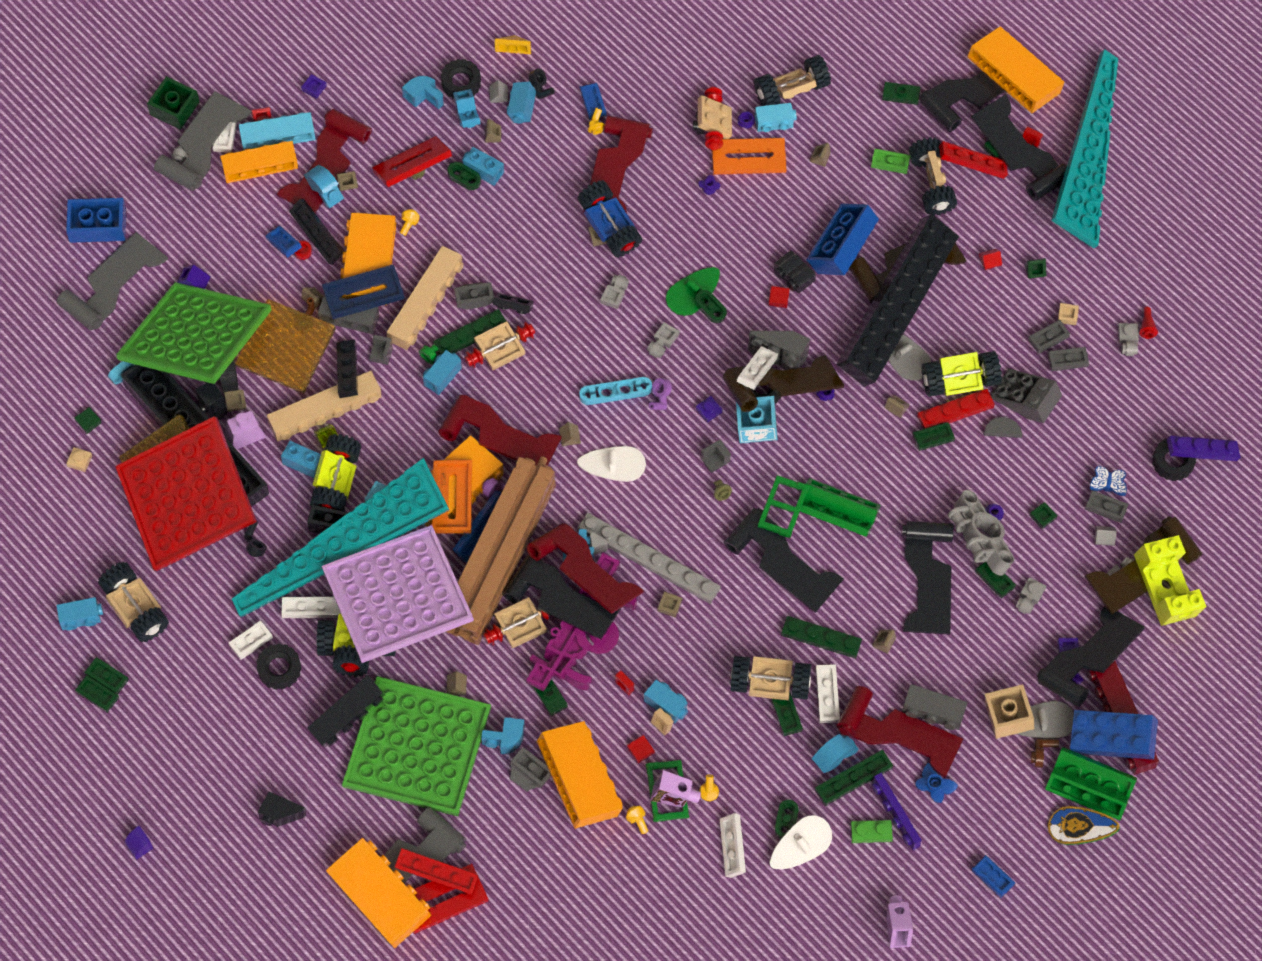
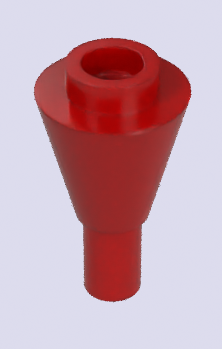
M1150 307L1144 308V318L1139 332L1140 336L1145 339H1152L1158 334Z

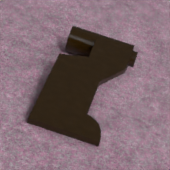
M956 243L945 260L946 264L959 265L967 261ZM906 244L884 253L887 271L876 276L864 257L857 258L852 262L849 269L870 303L873 302Z
M826 355L814 359L811 367L790 370L770 368L757 385H768L780 397L844 388V383ZM746 366L727 369L723 374V380L743 412L754 410L758 405V400L751 388L737 382L738 376Z
M1168 516L1161 522L1162 526L1148 535L1142 544L1143 546L1146 543L1179 535L1186 552L1182 559L1187 565H1190L1203 555L1177 517L1172 518ZM1136 560L1111 576L1102 571L1091 572L1084 576L1111 615L1148 592Z

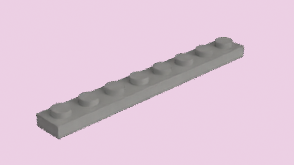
M590 513L586 514L578 526V531L579 529H587V536H590L591 532L600 535L608 540V548L709 604L712 603L721 589L720 585Z

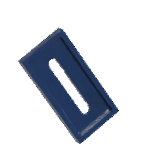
M394 264L322 284L332 319L405 299ZM373 286H387L384 290L345 301L339 300L342 295L370 289Z

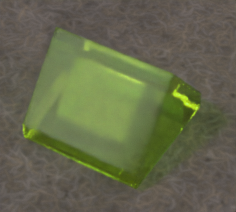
M329 424L314 431V434L321 447L324 448L326 447L328 437L330 435L333 436V434L337 435L335 427Z

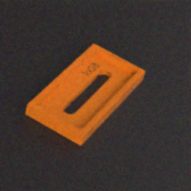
M784 138L722 139L723 146L717 150H712L713 175L786 173ZM772 153L773 156L770 158L745 157L738 159L728 158L726 154Z
M434 460L433 477L448 507L449 477L451 475L457 477L455 519H449L447 511L432 519L435 533H471L472 460Z

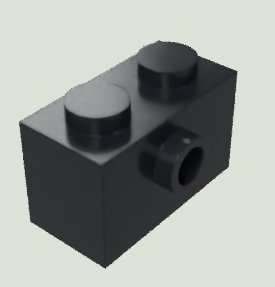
M207 382L195 389L199 402L198 407L209 419L217 417L219 421L228 414L224 397L215 384Z

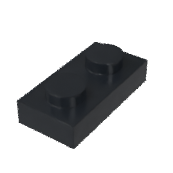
M497 293L493 301V305L498 306L500 309H513L520 314L529 313L534 304L532 300Z

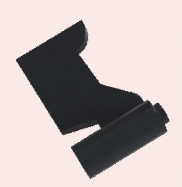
M982 71L971 79L945 80L931 90L924 91L920 96V103L949 132H952L962 122V118L951 108L953 104L961 99H965L980 108L1006 91Z
M1005 94L973 114L971 118L1010 171L1027 167L1031 169L1037 179L1026 185V191L1032 200L1037 201L1062 185L1067 165L1063 163L1058 165L1051 154L1026 142L1008 118L1011 113V104Z
M753 508L724 541V545L729 551L738 555L751 539L756 541L765 549L759 568L816 613L844 578L833 572H823L820 575L791 552L785 536L758 527L763 510ZM766 517L765 522L778 526L770 518Z
M906 521V524L902 525V536H905V559L918 579L917 611L907 617L903 632L950 635L951 566L932 559L933 541L952 543L953 523Z
M530 555L526 556L502 593L504 598L516 604L521 601L531 585L542 591L538 606L540 611L602 640L621 610L620 608L611 614L597 601L570 589L554 566L543 562L541 559L536 561Z
M1104 606L1100 614V621L1103 626L1084 646L1060 652L1045 668H1042L1037 674L1038 684L1080 707L1085 702L1089 690L1074 682L1073 678L1082 668L1104 673L1142 633L1145 626L1118 611L1111 615L1106 606Z

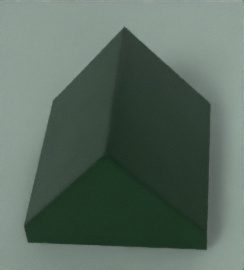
M1045 258L1026 262L1025 269L1028 279L1047 276Z

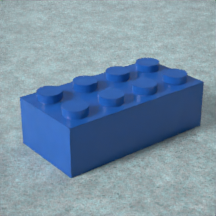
M840 204L806 260L817 274L845 275L879 218L868 204Z
M1074 710L1070 750L1083 755L1154 759L1158 720L1153 715Z

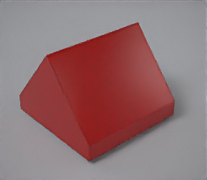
M270 107L252 110L254 122L272 119Z
M998 249L978 254L985 270L1002 265L1001 251Z

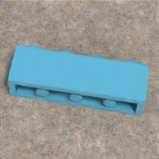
M311 112L239 124L243 150L279 144L283 141H293V144L316 140Z

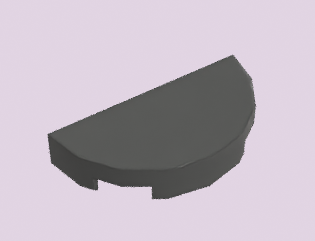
M998 417L987 424L984 436L1022 438V430L1014 420Z

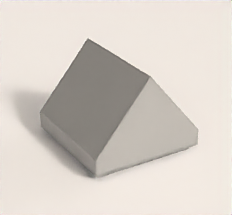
M497 80L489 86L490 103L508 102V87L505 83Z
M1095 526V545L1115 546L1116 528Z
M591 532L590 543L591 547H594V555L607 551L608 540Z

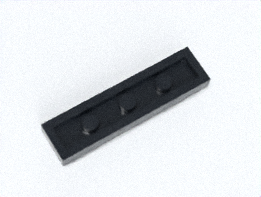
M299 199L289 212L328 264L333 265L343 254L344 250L306 200Z
M354 339L337 342L339 398L358 395L356 341Z

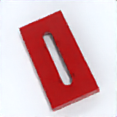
M435 136L372 167L374 174L387 187H390L451 157L452 153Z
M473 864L461 868L477 874ZM479 877L472 894L465 892L434 907H430L428 911L431 916L413 933L416 934L488 902L489 899ZM431 881L415 888L414 890L417 894L414 896L419 901L423 899L427 902L455 888Z

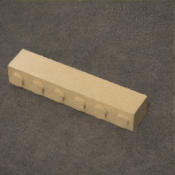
M444 246L440 248L387 331V337L392 338L393 344L405 350H408L410 345L415 344L417 334L420 330L423 331L427 323L426 320L434 314L437 303L443 300L447 287L450 288L452 286L456 273L461 272L464 265L461 254Z
M372 371L358 376V395L339 398L338 385L268 414V424L277 442L287 440L292 435L306 432L313 426L322 425L334 417H341L344 413L357 410L362 405L376 402L382 397L381 389Z

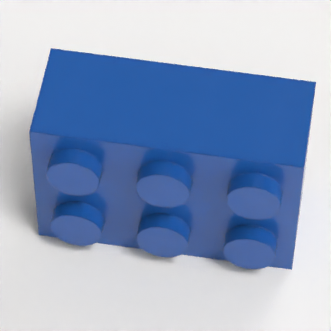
M124 198L68 199L66 232L69 242L125 241L126 206Z

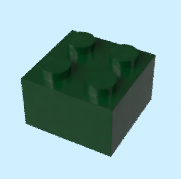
M166 76L148 101L147 106L151 116L181 130L200 102L196 90Z

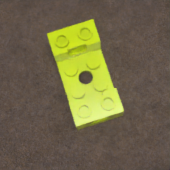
M1179 535L1146 543L1134 554L1161 626L1196 617L1206 608L1200 589L1189 591L1179 566L1178 560L1186 553ZM1162 580L1169 582V589L1163 587Z

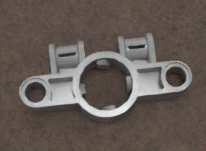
M964 490L955 502L954 509L948 513V518L954 522L957 532H963L964 539L967 542L966 548L972 552L974 561L976 563L987 562L993 573L1002 576L1014 562V556L1003 540L1005 534L1004 527L995 516L986 512L974 492ZM976 527L986 531L990 535V537H987L980 533V531Z

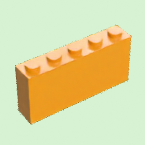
M1001 26L973 44L967 57L1031 114L1059 95L1065 83Z
M351 213V219L347 220L349 235L345 236L347 251L343 252L345 267L341 268V279L392 265L397 226L395 215ZM373 286L370 289L342 295V298H356L384 290L387 286Z
M471 435L444 459L472 460V504L480 493L483 494L482 486L487 479L495 478L499 480L504 473L503 463L485 447L480 446L479 442ZM455 475L449 477V519L456 517L457 477ZM432 520L424 523V525L427 527L431 526Z
M585 721L542 732L537 739V743L574 829L617 817L623 809L622 801L615 792V786L608 776L606 764L600 758L599 749L594 744L591 730L586 726Z
M362 838L333 863L326 872L387 941L396 948L431 916L428 911L430 906L423 899L419 901L414 896L417 892L410 884L405 886L402 882L404 877L397 869L392 871L388 867L391 863L384 855L380 857L375 852L378 848L372 841L366 842Z

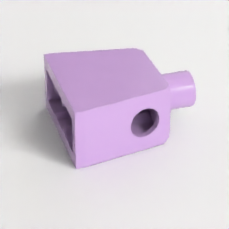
M252 411L239 413L236 417L226 421L225 436L236 450L266 438L258 419Z
M899 895L890 897L886 915L890 948L910 947L913 925L909 903L902 902V897Z

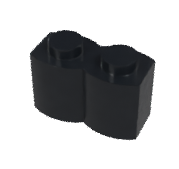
M791 250L774 263L775 275L779 279L785 280L791 291L800 293L816 280L814 271Z

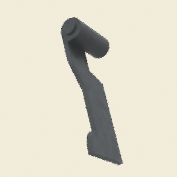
M214 91L177 141L180 147L188 154L183 164H180L162 154L154 165V171L191 191L199 189L203 178L211 168L213 144L230 122L243 121L252 111Z
M135 232L87 278L95 294L86 303L67 289L59 295L57 304L86 328L96 330L115 310L121 287L144 265L155 267L167 261L168 257Z
M429 807L417 820V823L429 833L425 840L417 847L398 839L384 856L391 863L388 867L392 871L397 869L395 865L401 848L443 862L450 853H460L466 847V838ZM397 869V871L404 877V879L402 880L403 883H405L413 875L409 872Z

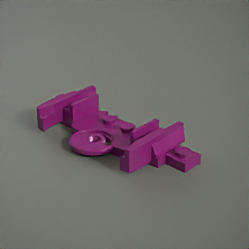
M602 553L597 564L613 577L620 565V561ZM581 588V590L578 592V593H580V594H583V595H585V596H587V597L593 599V598H592L587 592H585L582 588ZM633 599L624 606L634 611L637 607V599ZM561 621V630L553 627L550 631L553 639L546 646L544 658L550 662L548 663L532 655L530 662L535 666L526 679V683L544 692L552 677L555 676L578 689L587 691L589 684L592 682V677L572 670V667L576 666V659H583L588 651L594 654L610 652L618 643L619 630L616 624L612 622L602 640L590 635V640L594 643L592 646L586 638V632Z

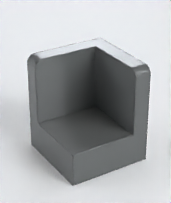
M373 335L370 361L388 365L393 350L392 338Z
M721 440L716 441L701 451V460L711 473L730 462L731 453Z

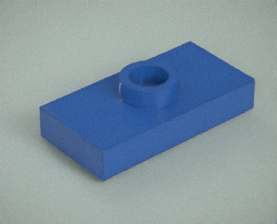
M593 83L580 86V93L589 120L592 118L595 108L602 110L600 117L607 116L598 84Z
M281 226L265 235L267 241L287 258L302 248L300 242Z
M986 855L971 870L1000 898L1015 885V882Z

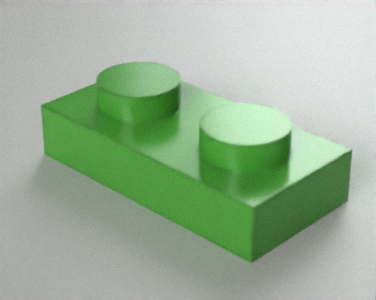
M874 149L871 168L907 174L910 155Z
M851 821L852 843L892 842V821Z

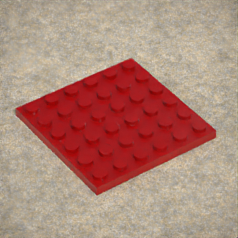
M212 417L115 466L153 570L159 571L257 522L217 417Z

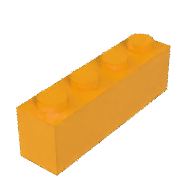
M283 141L279 144L264 145L255 149H245L240 152H230L221 155L226 183L298 169L293 141Z

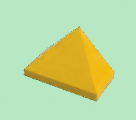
M516 35L496 38L495 52L531 54V41Z

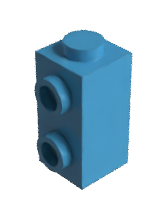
M530 82L513 83L512 90L510 91V102L507 106V115L514 123L531 122L536 90Z
M472 147L463 156V164L476 171L482 180L493 186L496 185L504 174V163L475 147Z
M447 350L442 355L439 354L433 366L427 368L423 373L424 386L440 395L462 369L460 357Z
M289 441L281 455L283 465L315 478L321 454Z
M96 597L56 605L62 630L70 631L81 626L90 627L101 622L100 615H103V608L101 603H97Z
M655 680L644 693V702L655 710L661 708L671 716L674 723L679 719L682 720L688 713L686 698L680 693H674L665 682L660 683L658 680Z

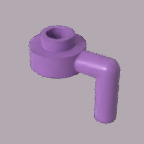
M658 378L653 382L652 391L655 396L659 397V402H650L649 409H667L666 397L672 390L668 379Z
M495 478L487 479L482 486L483 494L490 498L495 490L503 491L506 484L499 482Z

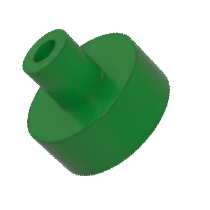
M434 344L431 347L424 345L419 350V355L427 363L433 364L437 358L436 352L438 348Z

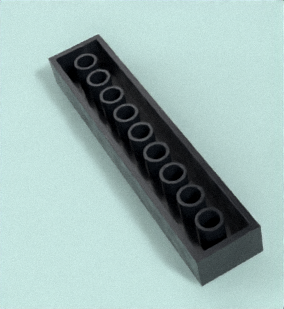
M932 214L920 219L836 364L864 387L877 381L959 238L955 232Z
M135 364L121 374L125 388L169 438L209 419L168 372ZM225 437L252 507L269 495L268 486Z

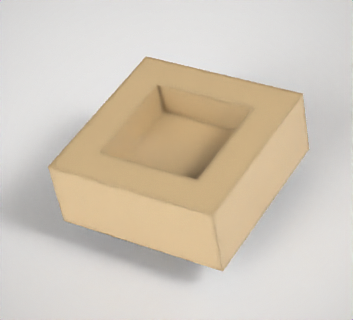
M1060 303L1058 320H1061L1063 324L1076 325L1079 306Z
M73 447L66 463L67 467L86 472L92 458V453Z
M659 708L654 712L651 723L665 736L670 732L674 721L668 713Z

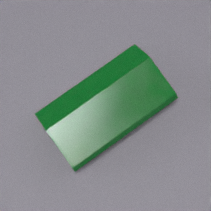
M809 478L806 482L809 490L800 512L867 537L881 505Z
M1062 747L1045 790L1120 821L1137 777Z

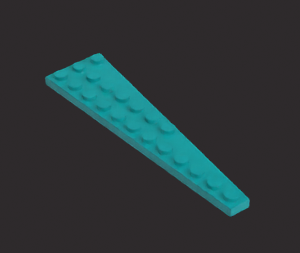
M1105 49L1100 52L1051 219L1052 222L1092 248H1096L1099 245V218L1102 216L1100 206L1104 198L1102 188L1105 185L1106 179L1105 174L1111 133L1109 131V124L1112 122L1110 113L1114 105L1112 94L1115 92L1118 58Z
M422 458L396 480H392L381 491L373 494V497L358 505L352 512L343 516L308 542L305 547L297 550L290 558L284 562L282 561L271 572L266 573L257 582L252 583L233 597L232 601L239 616L243 617L325 575L322 569L323 565L393 540L449 511L450 509L425 459Z

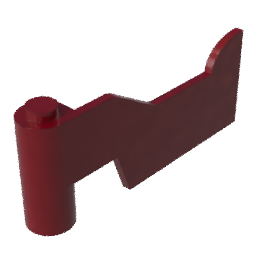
M332 109L325 114L326 127L317 138V159L308 172L317 165L325 167L338 182L337 174L345 173L351 164L339 150L349 137L365 144L370 138L372 128L336 109ZM305 176L299 184L286 185L277 193L278 197L294 205L299 199H305L315 213L323 203L321 196L318 192L311 189Z
M608 115L604 133L621 136L618 147L598 150L590 185L593 182L597 183L599 180H604L613 193L612 199L616 197L627 213L624 202L619 199L625 171L643 153L645 143L648 141V138H652L653 128H651L649 123Z
M458 395L439 429V435L443 439L455 441L462 426L467 422L480 428V446L518 461L519 457L532 459L535 462V466L541 456L547 458L545 465L548 466L562 439V436L556 434H543L536 438L510 427L500 419L489 405L472 399L468 395Z
M566 523L557 525L527 545L528 554L536 561L557 548L563 551L567 557L559 569L611 614L644 592L642 588L633 583L617 582L595 563L587 541Z
M856 686L837 723L839 732L869 745L896 743L929 757L933 770L946 778L963 738L917 718L909 717L896 709L882 721L867 716L865 711L873 697V693L864 686Z

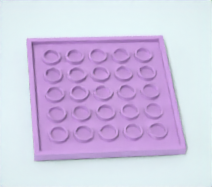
M432 525L322 566L361 663L474 621Z

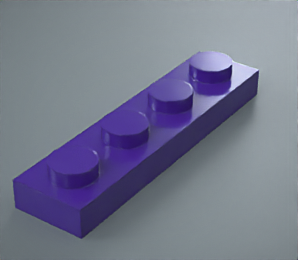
M1169 436L1167 438L1170 456L1238 461L1241 458L1237 441Z
M882 773L874 776L872 788L876 795L881 796L884 809L887 812L890 811L893 816L892 821L897 829L900 828L902 831V838L907 846L910 845L912 850L919 848L922 840Z

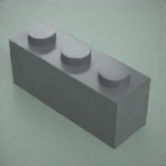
M325 295L318 311L319 322L369 334L374 333L380 316L379 308L375 307L332 319ZM339 298V300L341 301L348 300L345 298Z
M910 684L902 712L912 718L919 717L925 719L930 724L938 723L944 725L949 730H959L968 702Z

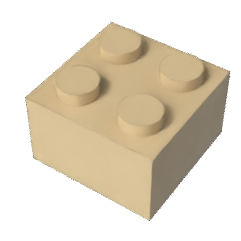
M1023 684L985 694V705L996 739L1034 729V717Z

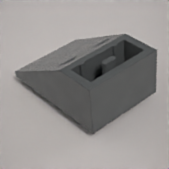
M750 331L748 351L755 355L762 346L778 353L774 364L784 367L785 370L802 368L808 357L810 338L795 331Z
M1008 369L1001 380V384L996 387L991 395L993 400L1021 416L1044 423L1061 398L1062 393L1055 380Z

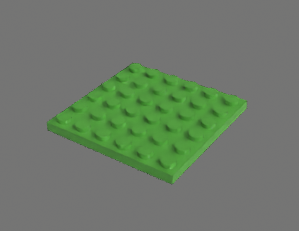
M175 282L116 354L117 359L215 384L271 312L270 304Z
M377 676L375 683L386 695L382 697L384 700L378 706H372L367 710L369 713L363 718L342 787L426 809L431 807L434 811L459 816L482 740V731L485 730L490 714L491 704Z

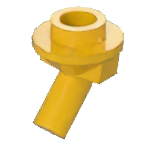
M595 108L588 128V132L594 135L602 133L605 128V124L598 121L602 112L598 108Z
M412 209L405 210L401 214V219L405 223L400 233L405 236L411 226H415L420 219L419 214Z
M712 774L706 775V781L699 789L701 792L700 797L705 801H714L719 795V789L714 784V776Z
M642 806L630 807L627 810L626 820L631 824L636 822L641 834L648 832L643 819L645 811Z

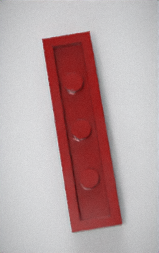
M942 141L939 145L940 159L1002 179H1005L1008 175L1007 165L1001 159Z
M988 389L918 412L917 417L923 429L946 422L952 423L994 408L995 404Z
M401 848L395 865L397 869L469 894L473 893L479 876L478 874Z

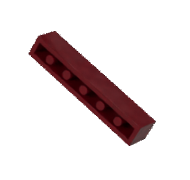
M1116 661L1104 673L1088 669L1089 680L1093 681L1096 687V696L1103 703V712L1138 714ZM1156 753L1154 759H1125L1128 769L1132 770L1134 775L1155 769L1159 763Z

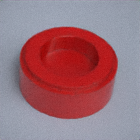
M299 241L302 248L296 251L294 255L297 259L306 260L312 255L311 244L307 241Z

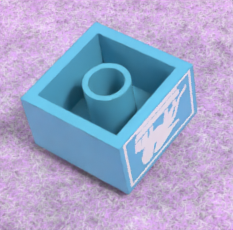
M774 396L756 397L758 405L750 412H743L736 402L740 443L778 440Z

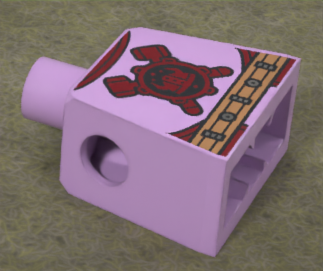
M663 770L654 782L650 801L683 807L687 801L698 803L701 792L691 789L692 780Z

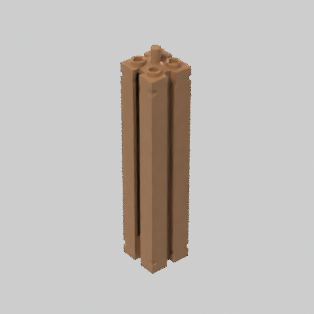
M541 456L535 466V462L532 459L519 457L516 467L513 469L458 580L459 587L474 621L446 631L447 633L456 637L461 636L464 640L479 646L482 635L485 633V628L488 627L503 596L502 593L510 582L547 506L551 493L556 487V481L554 480L555 471L545 465L547 458Z

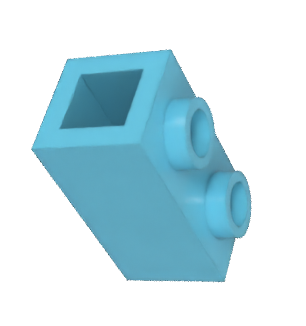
M791 103L755 107L757 132H769L778 129L787 130L793 128L794 120H797L796 110H792Z

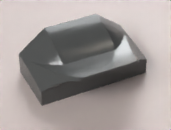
M491 282L466 284L454 288L457 308L466 310L488 306L494 301Z
M524 747L520 749L510 762V779L526 792L536 787L542 788L551 776L548 766Z

